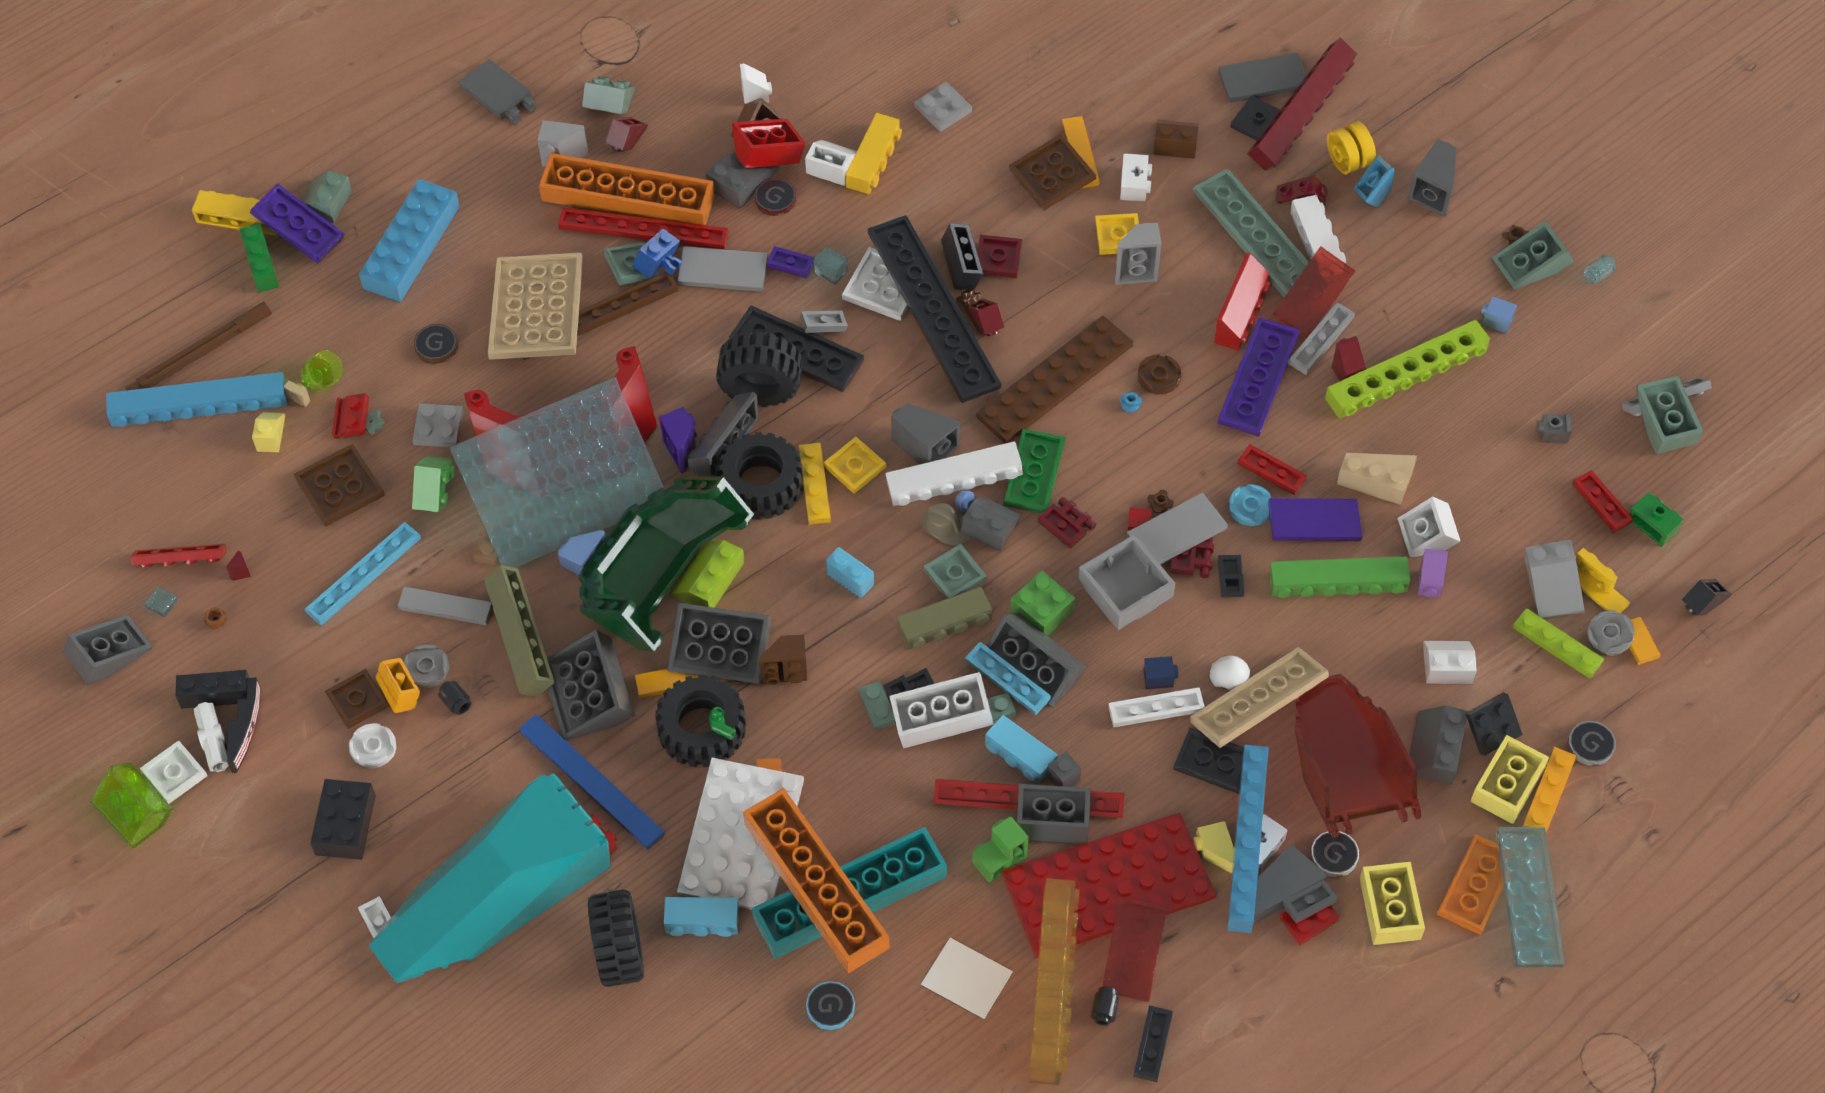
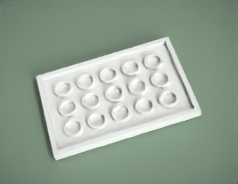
M712 758L677 890L678 895L687 897L738 898L739 907L750 910L774 898L780 875L744 825L743 811L782 788L786 790L796 806H798L804 776Z

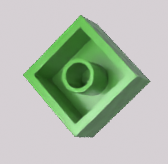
M1043 571L1039 572L1014 595L1010 603L1011 614L1017 612L1047 636L1075 611V597Z

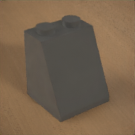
M1439 139L1436 140L1415 170L1408 199L1445 217L1448 213L1454 189L1456 147Z
M909 403L902 408L896 409L891 416L892 441L918 464L945 459L960 447L961 422L956 419Z

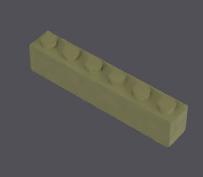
M500 565L484 581L520 695L539 697L555 682L518 568Z

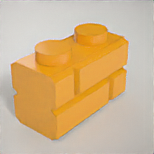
M395 658L380 662L375 679L394 713L413 710L416 707L420 691L416 684H414L415 682L402 659Z

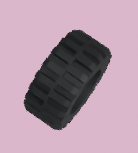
M745 332L744 335L737 334L733 338H729L720 348L716 381L721 390L727 393L728 397L733 399L735 395L754 392L757 394V404L761 405V407H767L768 405L777 406L780 403L784 404L797 394L800 386L803 361L800 352L791 342L788 343L786 339L778 338L771 333L769 335L763 334L764 332Z
M755 432V435H750L749 433L742 435L743 438L740 440L736 438L731 442L732 446L727 445L723 450V454L719 457L717 477L725 478L754 513L752 519H759V517L769 519L772 518L771 515L776 514L779 516L783 514L785 508L789 510L794 505L793 501L796 502L799 499L800 491L803 488L802 463L799 453L795 451V447L791 443L787 444L785 438L781 436L776 438L775 434L772 433L764 435L762 432ZM755 466H768L780 473L776 480L762 486L748 484L740 478L746 470Z
M698 675L699 678L688 676L685 677L683 682L678 680L673 683V688H667L663 693L664 698L662 697L658 701V709L655 713L658 737L667 754L671 758L676 756L677 762L681 764L688 762L690 767H697V764H703V768L709 767L712 758L721 760L724 757L730 758L734 755V748L736 750L740 748L746 733L744 704L742 699L739 698L737 690L735 688L731 689V685L728 682L722 681L721 683L719 678L711 676V678H706V675ZM714 707H720L724 711L725 724L736 729V732L730 740L713 731L703 734L690 733L684 730L679 723L692 710L699 708L712 710Z
M621 889L593 894L587 900L588 916L596 965L602 985L612 987L640 982L644 978V964L631 893L628 890Z

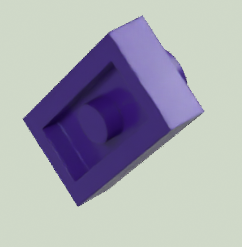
M774 246L767 261V267L807 279L814 264V257Z

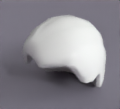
M1237 656L1221 657L1212 664L1210 670V679L1215 687H1224L1228 691H1231L1250 678V669L1247 663Z

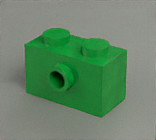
M1650 492L1640 499L1631 508L1629 513L1633 517L1632 524L1661 547L1679 532L1684 521L1676 511L1671 510L1660 498L1653 496Z

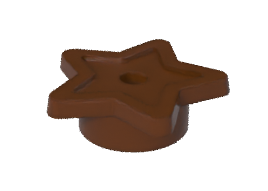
M1512 225L1509 232L1502 233V237L1507 239L1509 245H1511L1529 231Z

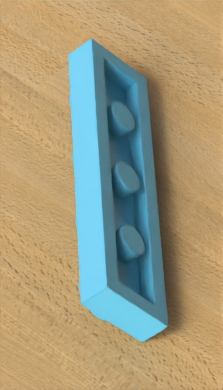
M981 642L965 657V661L1003 691L1008 692L1012 698L1035 715L1051 699L1047 692Z

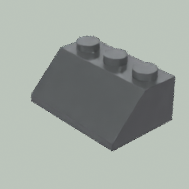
M1440 706L1418 711L1406 774L1453 784L1467 717L1465 713L1468 712L1467 710Z
M1019 784L1017 824L1028 835V840L1088 843L1090 788Z

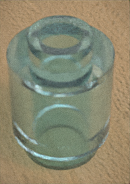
M1600 255L1586 267L1584 277L1591 284L1601 283L1616 271L1615 260L1609 255Z

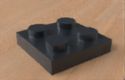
M1505 692L1465 713L1481 755L1485 756L1498 749L1506 735L1513 739L1523 735L1509 695Z

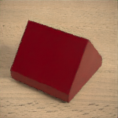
M238 550L226 567L230 579L233 581L251 577L243 555Z

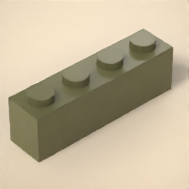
M979 587L898 616L897 629L907 650L912 648L918 649L934 640L940 641L948 635L962 633L970 627L982 626L992 620V607L983 588Z

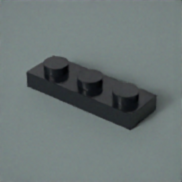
M1149 1005L1133 1077L1158 1082L1173 1015L1172 1010Z

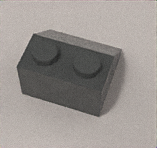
M981 496L972 502L964 515L961 532L1001 551L1019 522L1021 515Z

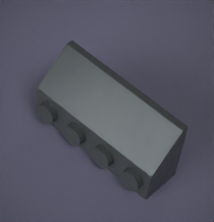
M750 392L735 395L731 401L725 404L722 414L719 418L716 417L713 420L711 429L707 434L704 433L697 448L689 453L687 461L690 472L698 476H717L718 460L720 455L723 454L727 445L732 446L731 442L736 438L740 440L743 438L742 435L748 434L759 418L756 393Z
M1017 612L1003 617L987 644L989 649L1051 696L1048 704L1052 707L1076 685L1087 667Z

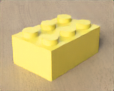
M1506 735L1475 788L1471 802L1514 824L1542 775L1549 757Z
M1411 862L1363 867L1359 879L1373 945L1421 940L1425 926Z

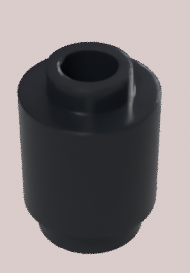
M447 681L440 686L438 697L451 712L461 715L469 710L472 705L470 697L456 681Z
M1100 987L1098 992L1095 993L1091 1018L1095 1020V1023L1107 1026L1115 1021L1119 1001L1118 992L1115 989Z

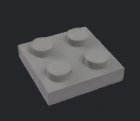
M948 82L941 84L914 102V107L939 132H942L972 112V106Z
M419 404L412 440L413 445L457 448L464 411L463 406Z

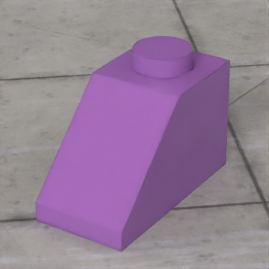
M1425 549L1419 569L1417 595H1424L1427 598L1441 596L1448 551Z

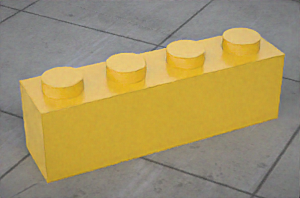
M880 113L875 114L846 173V188L870 194L873 187L876 188L879 182V174L884 172L887 158L893 154L894 143L896 140L899 141L902 129H900L899 119Z
M199 191L192 208L196 223L238 230L260 223L263 234L277 236V233L250 214V210L260 200L253 197L246 198L234 194L216 193L215 191Z

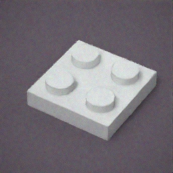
M180 741L174 743L140 768L143 775L168 804L207 777L204 769Z

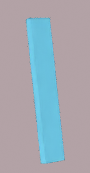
M406 522L402 523L305 608V612L322 626L421 539L420 534Z

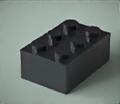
M324 779L310 842L315 855L362 860L376 797L371 783Z

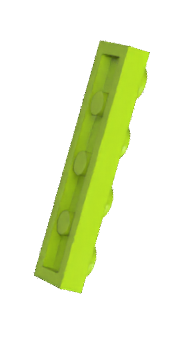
M1527 608L1513 625V629L1589 679L1604 661L1603 657Z

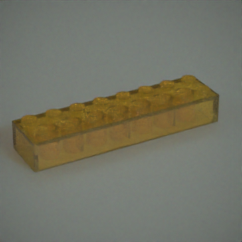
M1046 878L1029 1083L1059 1085L1060 1079L1065 1078L1067 1072L1068 1056H1063V1053L1067 1054V1047L1069 1046L1070 1032H1065V1029L1068 1030L1071 1019V1008H1068L1067 1005L1070 1006L1073 992V984L1068 982H1072V975L1074 974L1075 960H1070V958L1074 957L1076 936L1072 935H1075L1078 913L1073 911H1077V904L1079 902V889H1075L1076 881Z

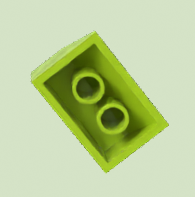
M725 540L705 543L671 592V596L687 604L715 608L744 564L743 549Z

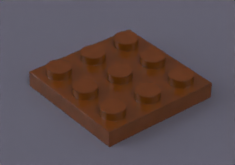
M1062 134L1009 165L1010 171L1043 211L1096 180V174Z
M353 444L293 474L325 527L385 496L383 489Z

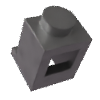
M1543 414L1542 419L1537 421V433L1541 435V442L1568 443L1571 435V414Z

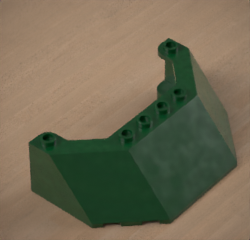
M680 476L674 480L675 484L668 489L660 488L648 496L649 500L640 506L635 503L629 507L579 573V580L582 585L579 587V598L582 600L580 612L639 650L655 651L662 644L663 635L660 631L653 630L652 613L659 607L661 600L671 591L672 585L684 573V569L695 558L697 551L702 545L727 530H742L746 528L749 520L754 515L724 477Z

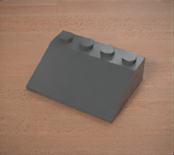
M679 603L668 671L706 675V677L715 676L720 679L759 684L761 677L759 657L767 650L772 618L769 615Z
M594 630L547 658L555 682L548 689L562 738L565 741L615 727L635 716L611 637L598 630Z

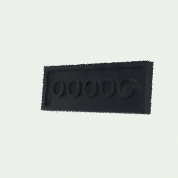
M750 305L729 336V338H733L737 334L744 335L745 332H764L763 334L769 335L771 333L778 338L782 337L788 343L791 342L800 352L803 361L801 374L841 392H844L864 361V355L815 333H805L803 328Z

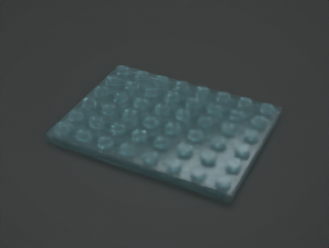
M616 377L450 447V451L500 564L514 568L559 549L571 537L599 531L618 523L629 507L635 503L640 506L649 500L648 496L660 488L664 489Z

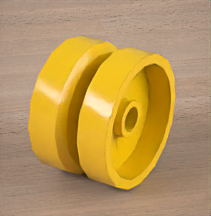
M1354 121L1347 124L1344 128L1332 130L1327 135V147L1330 157L1342 174L1347 175L1356 171L1359 167L1369 166L1376 158L1373 139L1368 129L1360 121Z

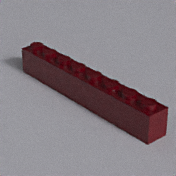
M1341 37L1328 46L1247 153L1263 170H1267L1271 166L1275 168L1282 161V154H1286L1292 148L1293 144L1291 142L1301 136L1303 126H1307L1313 120V113L1318 112L1323 107L1324 103L1322 101L1334 92V85H1338L1345 77L1343 73L1349 71L1355 64L1353 60L1358 54Z

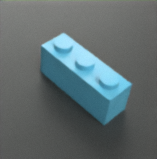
M1004 715L985 734V745L991 753L999 754L1009 766L1018 768L1028 780L1036 781L1038 784H1041L1046 779L1048 764L1058 758L1057 753Z
M665 897L664 928L666 934L672 936H682L683 934H694L696 936L718 934L723 937L738 934V898Z

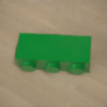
M258 223L240 228L258 293L278 288V280L261 224Z

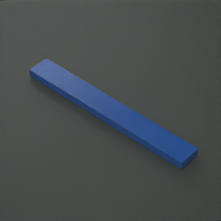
M537 714L519 728L520 733L647 850L665 835L664 830Z

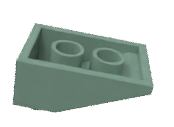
M1544 221L1492 257L1514 290L1557 274L1574 262L1547 221Z
M1679 376L1637 385L1636 389L1647 435L1655 454L1698 443L1704 431Z

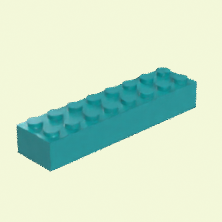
M925 827L840 866L872 913L947 878V865ZM790 890L752 908L753 920L774 959L822 937Z

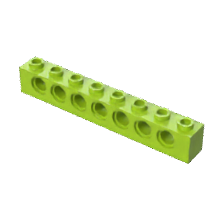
M1473 320L1327 387L1325 400L1338 418L1350 416L1363 407L1372 406L1380 399H1387L1400 390L1409 389L1417 382H1424L1437 373L1446 372L1452 366L1461 365L1474 356L1483 355L1487 351L1490 337L1478 321Z

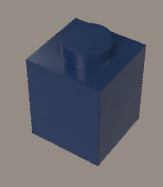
M1172 656L1144 658L1143 673L1146 689L1174 687V680L1178 678V667L1173 665Z

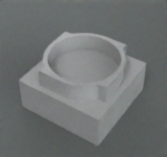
M1135 534L1079 567L1078 582L1117 630L1155 610L1157 606L1174 597L1175 582Z

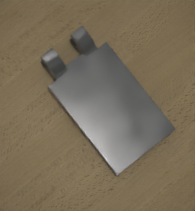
M490 59L459 81L460 88L500 120L507 117L516 125L521 121V118L517 115L520 113L517 109L518 106L522 105L530 114L537 109L533 104L535 98L531 96V92Z

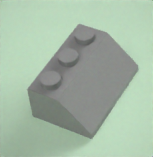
M1158 223L1136 224L1118 243L1115 285L1158 281L1162 244Z

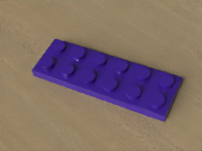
M1261 317L1258 318L1217 424L1258 437L1260 436L1298 340L1300 329Z

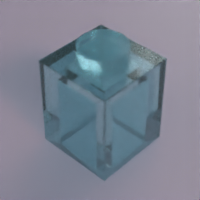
M827 246L822 252H818L813 260L815 274L835 285L848 271L847 257Z

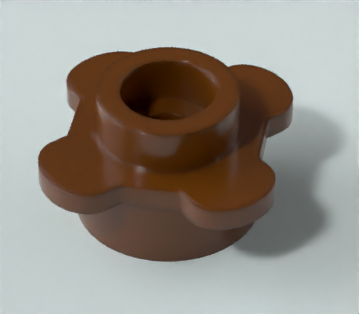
M968 289L961 292L962 296L956 299L957 301L961 300L963 307L978 303V296L981 293Z
M1160 490L1159 493L1149 495L1147 498L1148 503H1151V507L1156 513H1164L1174 505V501L1167 496L1166 490Z

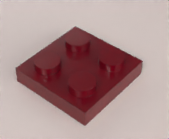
M980 235L977 254L983 275L1017 278L1022 239Z

